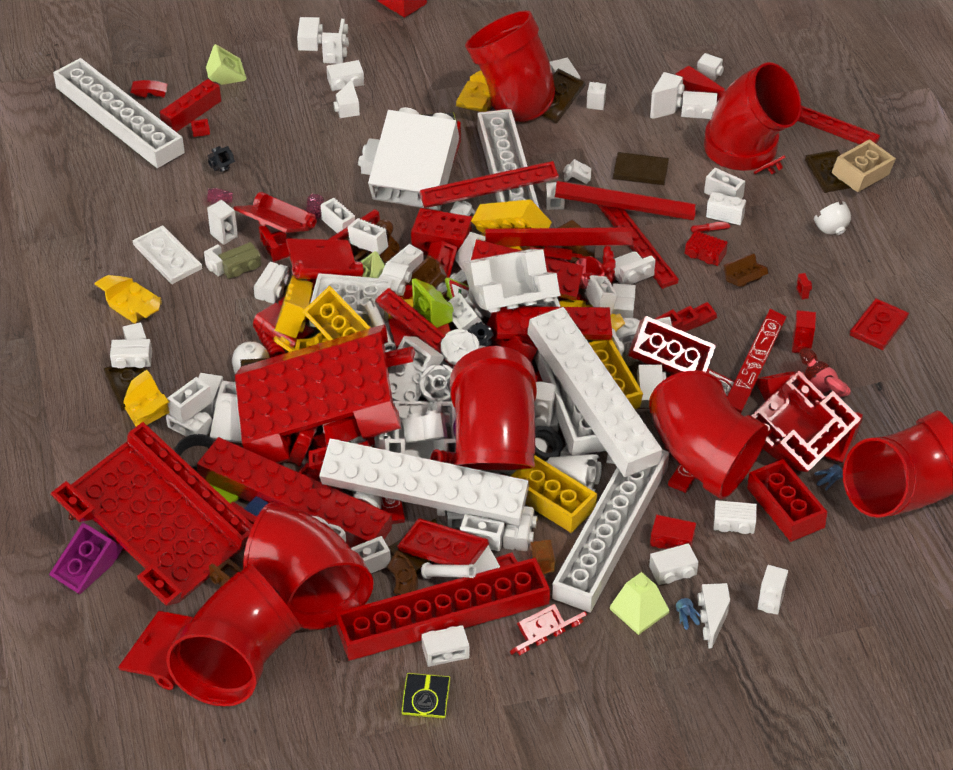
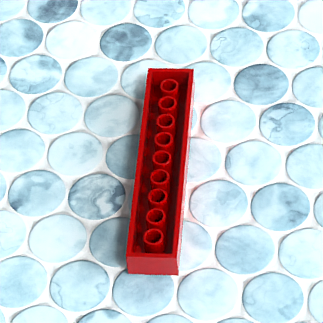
M220 437L216 439L197 463L198 474L209 484L237 495L239 498L251 502L257 496L268 503L274 502L280 506L284 505L310 516L320 517L328 524L341 527L345 531L346 543L350 548L380 536L385 539L392 529L391 513L322 484Z
M531 558L477 573L473 578L463 577L336 612V628L348 661L421 641L422 634L429 631H438L462 625L464 628L548 605L550 601V588L536 558Z

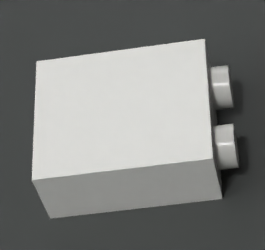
M406 107L401 108L399 111L388 110L368 182L372 199L424 208L419 191L448 184L459 141L456 120H453L451 116L444 113H435L433 117L419 115L416 110ZM442 205L429 207L427 209L441 211Z

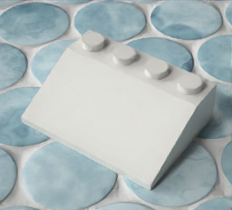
M318 273L310 304L328 286H331L369 325L371 320L364 305L369 301H375L386 289H391L392 279ZM376 303L383 322L387 323L388 313ZM309 320V325L312 326V327H316V326Z

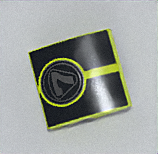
M407 673L402 715L446 718L450 676Z

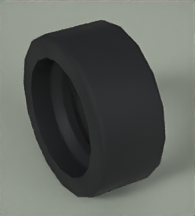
M536 426L535 437L545 439L551 445L553 452L545 453L535 445V455L544 461H548L550 457H557L563 447L559 434L548 426Z

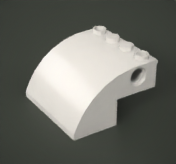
M529 249L462 262L467 283L474 300L480 308L489 310V312L500 311V307L507 306V309L518 308L520 303L534 305L537 304V300L544 299V302L554 301L555 297L560 296L557 273L547 272L543 249Z
M393 401V405L399 411L401 429L374 436L375 448L429 460L431 453L435 449L456 453V436H454L453 430L456 409L452 402ZM438 410V413L444 414L447 438L413 444L405 442L402 419H407V415L418 413L419 416L427 415L426 412Z

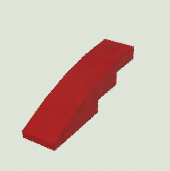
M706 302L694 309L691 305L678 312L672 309L654 320L670 317L673 328L686 332L717 319V313Z

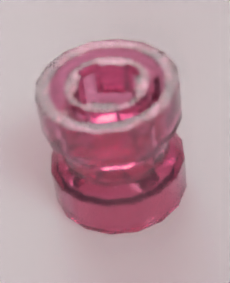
M312 194L307 198L306 211L315 214L316 219L322 216L321 204L324 203V198L318 194Z

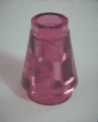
M215 187L212 189L208 188L207 202L215 204L223 200L225 203H232L233 192Z

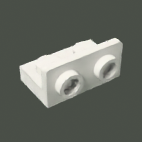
M458 293L448 301L453 306V322L458 329L468 330L477 322L483 323L481 320L483 315L477 308L473 310L474 304L468 296L464 298Z

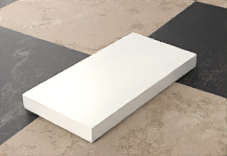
M163 225L132 240L133 245L171 284L202 269V264Z

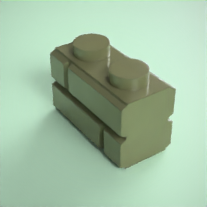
M251 242L218 255L223 261L224 273L228 279L238 277L261 266L260 253Z

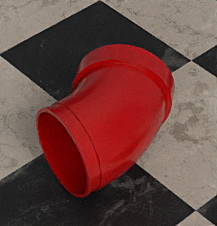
M527 10L508 14L489 23L472 35L465 44L473 63L478 64L482 71L493 108L496 111L511 109L514 121L518 122L530 121L543 115L550 108L555 95L553 73L547 53L538 35L539 27L532 13Z
M767 62L749 70L730 84L721 95L714 108L712 117L706 125L704 149L711 160L728 169L749 171L759 169L775 158L778 149L779 132L793 126L798 121L801 113L800 94L790 74L780 65Z
M502 346L482 347L467 353L456 363L450 376L451 400L456 409L457 461L455 465L478 470H524L535 468L534 402L537 395V386L532 364L518 351Z
M690 370L676 373L659 383L649 399V409L657 433L676 461L692 476L701 481L703 488L721 500L730 496L745 479L760 455L767 439L768 426L750 415L743 416L727 399L721 381L713 374L705 371Z
M936 410L919 418L916 421V425L882 437L867 438L854 445L849 451L843 467L844 488L851 503L865 515L879 518L917 510L953 495V424L941 411Z
M274 502L266 504L260 511L247 540L243 569L247 564H251L274 590L280 593V597L292 611L302 628L324 629L335 626L336 612L366 604L373 590V577L363 558L353 551L335 531L302 511L284 505L280 506Z
M247 564L243 570L231 577L204 603L189 624L180 629L167 652V668L175 683L191 697L215 706L238 705L246 701L253 694L262 676L264 663L293 633L301 629V625L268 581L251 564Z

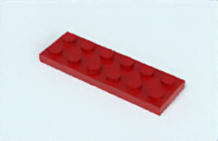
M476 239L471 260L522 250ZM544 256L547 272L557 273L560 292L558 297L576 301L584 266Z
M507 306L500 307V311L496 312L497 339H512L514 335L530 338L527 333L531 318L562 307L519 306L513 309H507ZM564 307L586 340H612L610 307Z

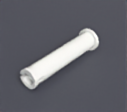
M375 301L367 302L364 308L373 327L383 325L384 322ZM387 331L388 343L384 344L385 352L396 349V345L392 343Z
M426 562L422 565L421 574L425 579H430L431 577L473 578L476 575V567L473 564L432 565Z

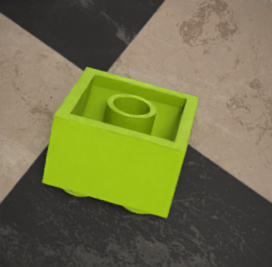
M416 278L412 279L413 308L436 328L452 322L453 306L443 298L442 293L428 283Z

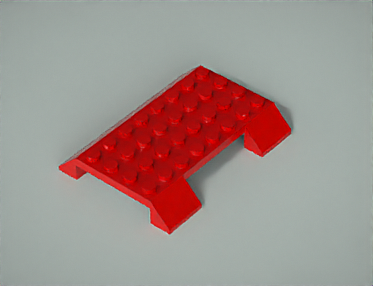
M379 325L240 367L235 374L243 447L279 464L290 460L288 442L282 436L355 416L363 439L401 429L399 411L393 405L384 344L388 343L386 325Z
M141 422L128 433L127 441L78 480L71 485L65 481L51 492V496L78 522L95 520L138 561L145 570L137 578L166 606L181 602L205 582L210 575L209 565L213 563L218 567L228 558L231 560L247 543L253 526L251 522L144 422Z

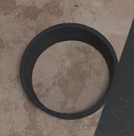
M203 434L189 435L177 443L175 452L181 456L186 449L193 446L210 448L215 440ZM191 466L198 473L197 466Z

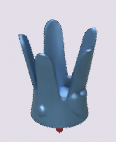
M834 464L829 469L814 473V475L827 473L825 477L817 482V486L829 482L825 490L836 480L843 478V469L837 464Z
M688 598L679 600L676 603V608L679 612L680 624L683 621L684 628L687 630L689 628L687 616L689 615L694 623L699 625L700 622L696 614L699 617L701 615L693 608L692 601Z

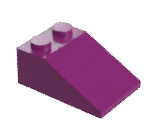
M83 522L49 575L78 594H81L114 564L123 547Z

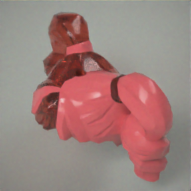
M808 347L800 349L799 356L801 361L808 366L804 376L822 394L832 390L839 397L850 395V388L846 383L838 379L834 369L827 363L819 361L812 349Z

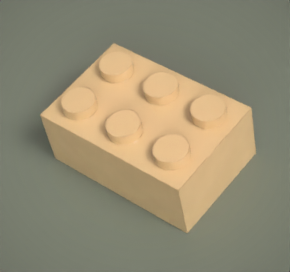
M869 139L838 156L832 174L849 185L853 190L859 192L888 176L896 158Z

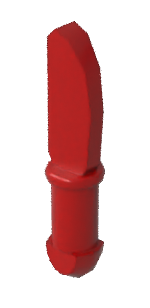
M714 222L693 225L690 230L692 233L695 230L698 232H709L728 229L731 226L726 222Z

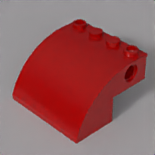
M800 371L791 376L751 415L767 425L769 429L762 449L778 461L784 459L791 468L802 472H808L861 419L834 391L825 397Z

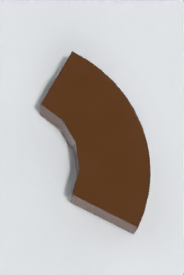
M396 551L386 568L395 576L396 586L393 593L395 596L416 591L418 589V578L410 560L401 552Z

